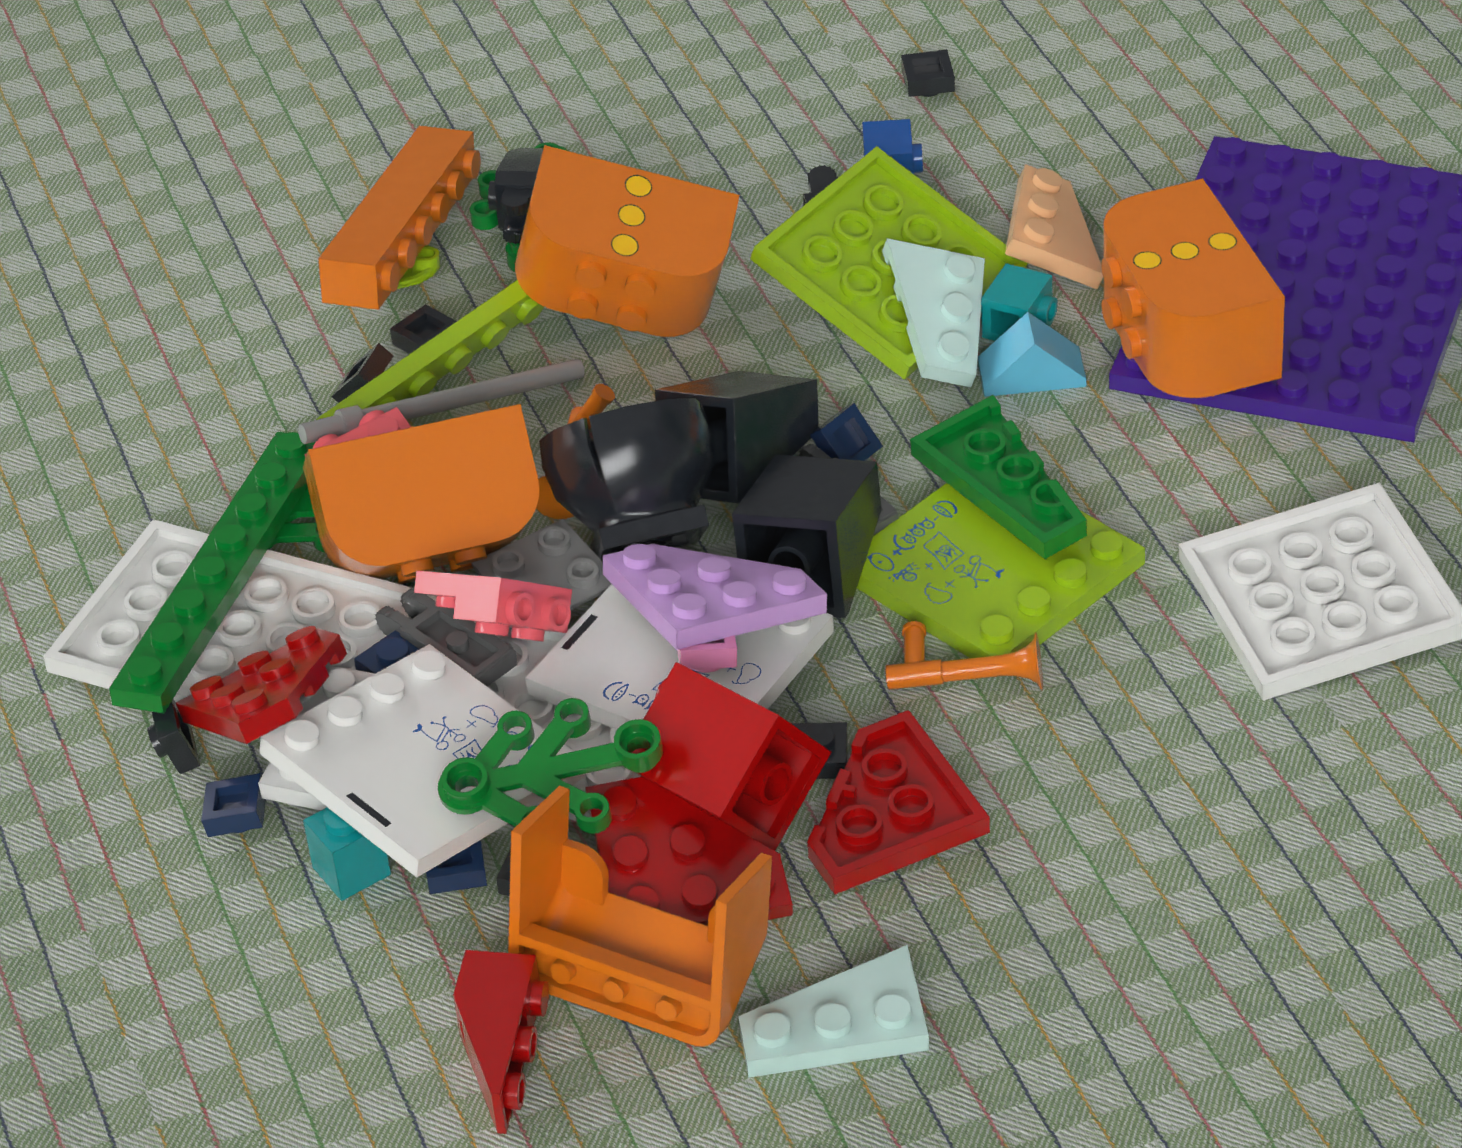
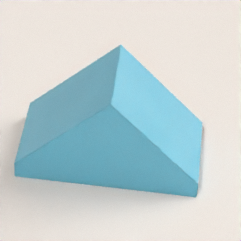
M1029 312L978 356V367L984 397L1086 387V375L1079 346Z

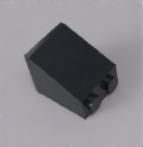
M736 371L655 389V401L696 398L703 405L712 428L715 465L700 499L739 504L775 455L793 456L811 439L810 434L819 428L817 379Z
M775 455L732 513L737 558L801 569L827 593V613L836 618H846L849 614L882 510L877 462Z

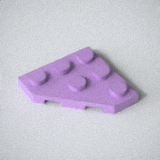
M634 544L626 547L623 551L603 555V575L676 650L827 613V593L804 571L798 568L656 544Z

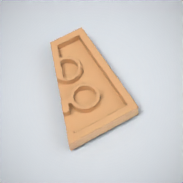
M1025 164L1017 183L1005 254L1098 289L1103 279L1101 262L1071 181L1063 179L1053 170L1047 168L1037 169Z

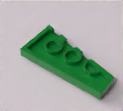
M994 395L910 439L911 455L1042 558L1047 559L1087 536V519L1057 479L1049 478L1044 471V462L1035 450L1029 451L1022 442L1021 431L1012 420L1007 421L1001 414V405Z

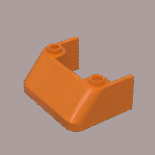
M558 786L511 831L508 953L536 955L539 979L548 982L549 995L693 1046L704 1047L711 1045L729 1026L767 935L772 856L760 853L716 900V905L709 913L708 926L609 893V874L602 857L591 847L568 839L570 789Z

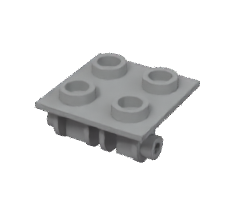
M564 519L488 554L484 560L471 563L474 570L480 576L500 577L572 589L571 610L601 596L611 585L609 580L603 575V562Z

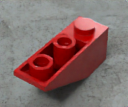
M465 950L453 993L459 1034L496 1131L500 1134H507L513 1109L521 1110L524 1103L526 1081L525 1074L522 1071L525 1062L533 1063L535 1059L537 1029L534 1024L536 1016L544 1017L546 1014L549 986L546 980L539 979L536 955Z

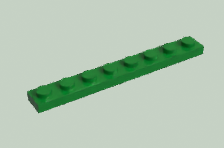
M276 432L109 687L113 706L164 714L308 487L303 469L304 454L308 452V449H313L315 442L303 444L297 432Z

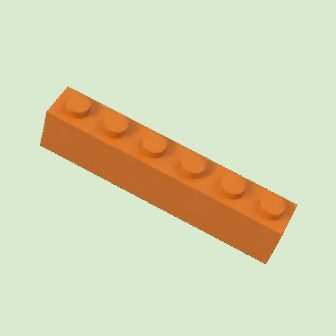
M419 126L318 258L322 303L379 310L390 293L397 290L400 279L408 268L414 266L416 257L425 245H429L433 233L441 223L446 221L456 201L462 199L466 187L479 174L481 157L480 152L474 150L473 131Z

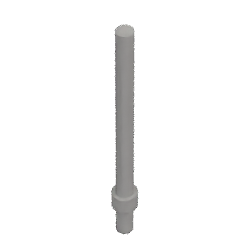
M574 359L370 408L361 409L355 405L336 410L334 416L299 424L298 434L301 442L308 444L316 442L327 434L341 436L357 428L363 416L374 410H381L386 413L397 407L405 419L409 420L581 379L584 377L585 370L582 361Z

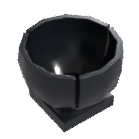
M696 398L658 400L625 406L589 416L593 440H590L587 419L585 418L554 429L539 440L542 469L556 501L594 532V538L589 547L602 562L603 555L623 551L626 547L634 544H656L674 548L696 544L709 527L705 505H697L715 465L713 435L703 405Z

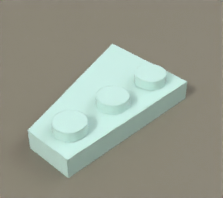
M887 238L882 252L886 265H891L896 280L893 286L897 300L902 301L908 319L906 330L921 377L971 387L977 370L985 258Z
M908 945L738 1016L748 1078L929 1050V1034Z

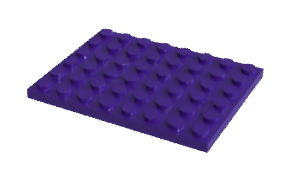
M1214 136L1195 180L1204 179L1285 296L1282 378L1210 397L1185 398L1174 396L1153 386L1144 376L1134 358L1128 359L1121 345L1109 372V389L1414 443L1462 308V175L1436 171L1429 167L1416 168L1391 164L1377 159L1365 160L1339 156L1332 152L1320 153L1294 149L1286 145H1269L1244 141L1236 137L1224 138Z

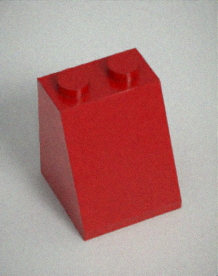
M676 662L668 677L659 685L655 699L643 720L653 723L660 732L663 746L662 757L651 770L636 774L650 780L775 851L829 758L831 751L780 715ZM636 749L632 753H642L647 751V749Z

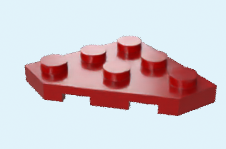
M315 626L304 627L289 634L285 638L287 644L271 653L260 651L243 658L237 664L239 667L237 671L223 678L221 676H212L195 683L189 689L191 695L175 702L183 722L248 744L295 719L303 710L299 699L301 695L304 694L305 697L315 695L329 677L325 667L329 662L330 665L340 663L347 655L340 635L316 628Z
M907 710L858 729L851 744L852 753L845 769L840 768L826 799L825 813L819 826L814 825L807 840L808 858L835 895L990 833V817L912 713Z
M642 776L585 787L586 793H599L606 797L612 815L610 825L604 831L594 834L598 854L602 857L608 869L609 893L708 926L709 913L716 905V900L760 853L772 856L768 920L793 916V904L780 853ZM600 809L589 810L590 817H596L602 812Z

